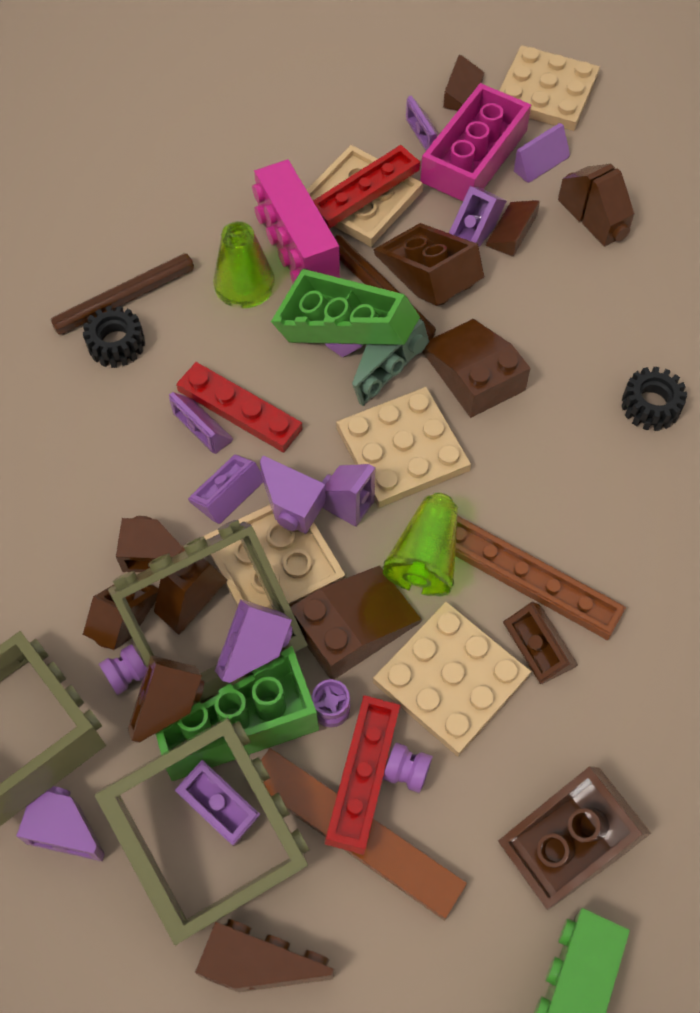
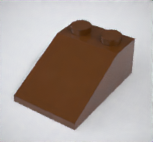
M422 223L373 249L375 256L418 298L436 306L448 302L451 297L471 288L474 283L484 278L477 243Z
M471 319L429 339V343L422 351L470 418L526 390L531 369L511 343L475 319Z
M380 565L319 588L290 607L306 640L308 649L329 678L334 680L422 622L420 616Z
M589 766L498 840V842L545 908L549 910L620 859L649 836L651 832L603 771L598 767Z

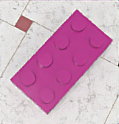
M480 83L422 155L420 182L461 201L464 200L470 186L484 189L527 132L531 104Z
M289 159L254 170L255 184L252 185V191L258 203V206L254 207L257 220L260 224H265L269 242L272 246H277L279 259L283 267H289L292 283L295 282L302 269L340 278L339 245Z

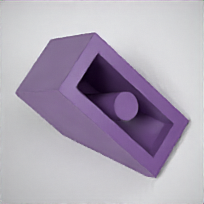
M470 186L449 233L477 243L480 247L493 231L507 200L482 188Z
M262 456L260 459L262 479L275 520L287 530H298L306 534L326 502L325 484L266 456Z
M370 464L339 465L333 475L328 474L322 481L326 487V502L322 508L357 527L374 503L375 467Z
M240 599L215 668L217 675L222 681L230 683L279 657L282 647H286L291 639L292 626L290 624L292 620L282 612Z
M53 786L26 807L17 833V837L25 844L103 861L105 853L80 806L70 797V791Z

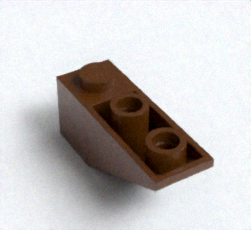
M228 919L226 925L215 921L195 971L201 978L238 993L332 980L335 974L334 968L327 966L329 958L310 950H306L304 956L288 951L290 943L273 935L267 934L265 941L249 935L251 927L232 919Z

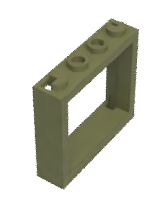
M238 520L228 522L218 528L219 534L205 540V537L196 538L183 546L185 551L173 557L170 554L159 556L148 563L149 569L137 575L134 571H130L113 581L114 586L108 588V591L146 667L151 655L154 656L125 597L241 540L273 610L284 613L292 620L290 624L292 626L291 639L286 647H282L281 652L293 646L294 652L308 646L252 525L245 521L239 523ZM217 665L200 673L202 675L201 679L204 680V689L199 703L218 693L219 689L230 683L234 685L252 673L249 672L230 683L222 681L215 672Z
M21 631L0 644V682L29 662L77 727L0 783V826L107 746L97 733V730L102 727L99 720L90 709L84 714L79 707L84 704V701L72 685L65 689L63 688L61 683L66 680L63 673L54 661L46 665L43 660L49 657L44 648L36 638L29 643Z
M228 717L103 787L94 795L174 946L308 866L303 854L310 850L299 829L291 833L284 820L286 816L290 815L279 793L273 796L270 795L264 784L266 780L270 779L268 772L259 757L251 760L244 746L250 743V740L240 721L232 724ZM223 736L289 858L187 919L126 807L121 794Z

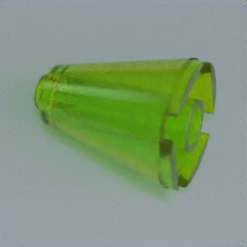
M240 221L229 223L222 230L213 277V285L217 297L229 306H231V303L239 304L241 308H251L260 305L270 297L272 288L275 285L274 272L253 228L249 224Z
M434 493L423 499L384 561L383 574L389 581L410 591L411 585L423 588L421 594L426 596L440 597L451 592L455 574L458 507L450 496L443 493Z

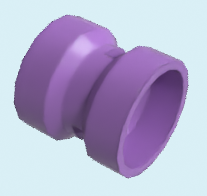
M132 644L121 650L120 658H107L99 663L100 668L117 695L128 689V685L132 682L131 680L142 681L147 668Z
M329 679L318 683L312 693V701L317 712L318 722L329 728L338 727L349 717V691L338 680Z
M396 742L390 754L383 780L393 784L405 782L409 790L420 794L433 756L423 752L414 755L407 746Z

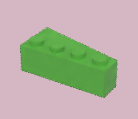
M302 269L271 323L288 342L405 345L420 316L405 294Z
M293 646L282 651L281 656L269 664H264L251 671V675L233 686L230 683L219 689L218 695L203 704L198 702L193 705L190 714L155 733L161 754L226 717L230 719L232 724L240 721L250 740V743L244 746L249 755L319 731L317 712ZM223 736L166 768L171 781L187 777L201 760L211 768L236 760Z
M581 908L573 921L567 918L558 939V943L564 945L560 957L554 956L545 978V981L550 983L546 996L540 997L534 1013H606L630 930L584 908Z

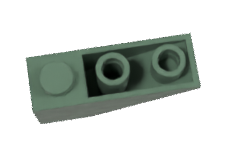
M418 320L405 345H366L352 382L359 404L364 406L372 397H375L384 385L394 376L398 375L407 363L425 349L429 339L422 320Z

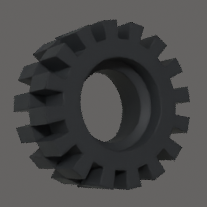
M111 306L106 307L107 312L102 313L101 309L95 311L97 317L95 318L90 315L87 318L89 324L84 323L83 326L85 331L83 332V337L93 360L96 363L100 361V364L105 367L110 362L111 368H117V362H122V366L128 365L127 359L129 358L134 362L137 359L136 353L141 355L143 352L142 346H145L144 334L138 316L136 314L133 315L132 310L128 308L124 312L122 306H117L116 311H113ZM117 331L126 333L118 341H103V338L109 333Z
M646 367L642 368L641 374L639 371H636L632 378L630 377L622 396L623 403L621 406L622 410H627L625 413L627 419L634 417L632 424L638 426L641 422L644 423V430H649L650 425H653L654 431H660L662 425L667 429L671 426L672 422L675 424L686 403L687 392H684L686 386L684 382L678 384L680 379L678 375L675 374L671 378L669 376L671 371L665 369L664 373H659L660 367H653L652 372ZM646 392L656 393L664 398L666 404H650L642 397V394Z

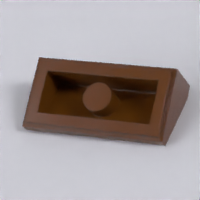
M458 55L444 93L443 108L456 111L461 108L476 87L482 83L485 73L462 55Z
M540 201L510 202L487 240L486 246L514 256L537 217Z
M531 602L503 621L540 684H544L578 666L541 605Z

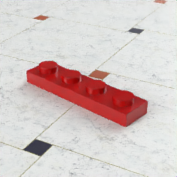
M399 145L317 197L313 202L330 229L420 170V161L402 145Z
M195 362L176 383L178 392L283 453L303 430L301 421L198 362Z
M366 695L363 696L328 827L325 845L364 855L400 709L399 704Z

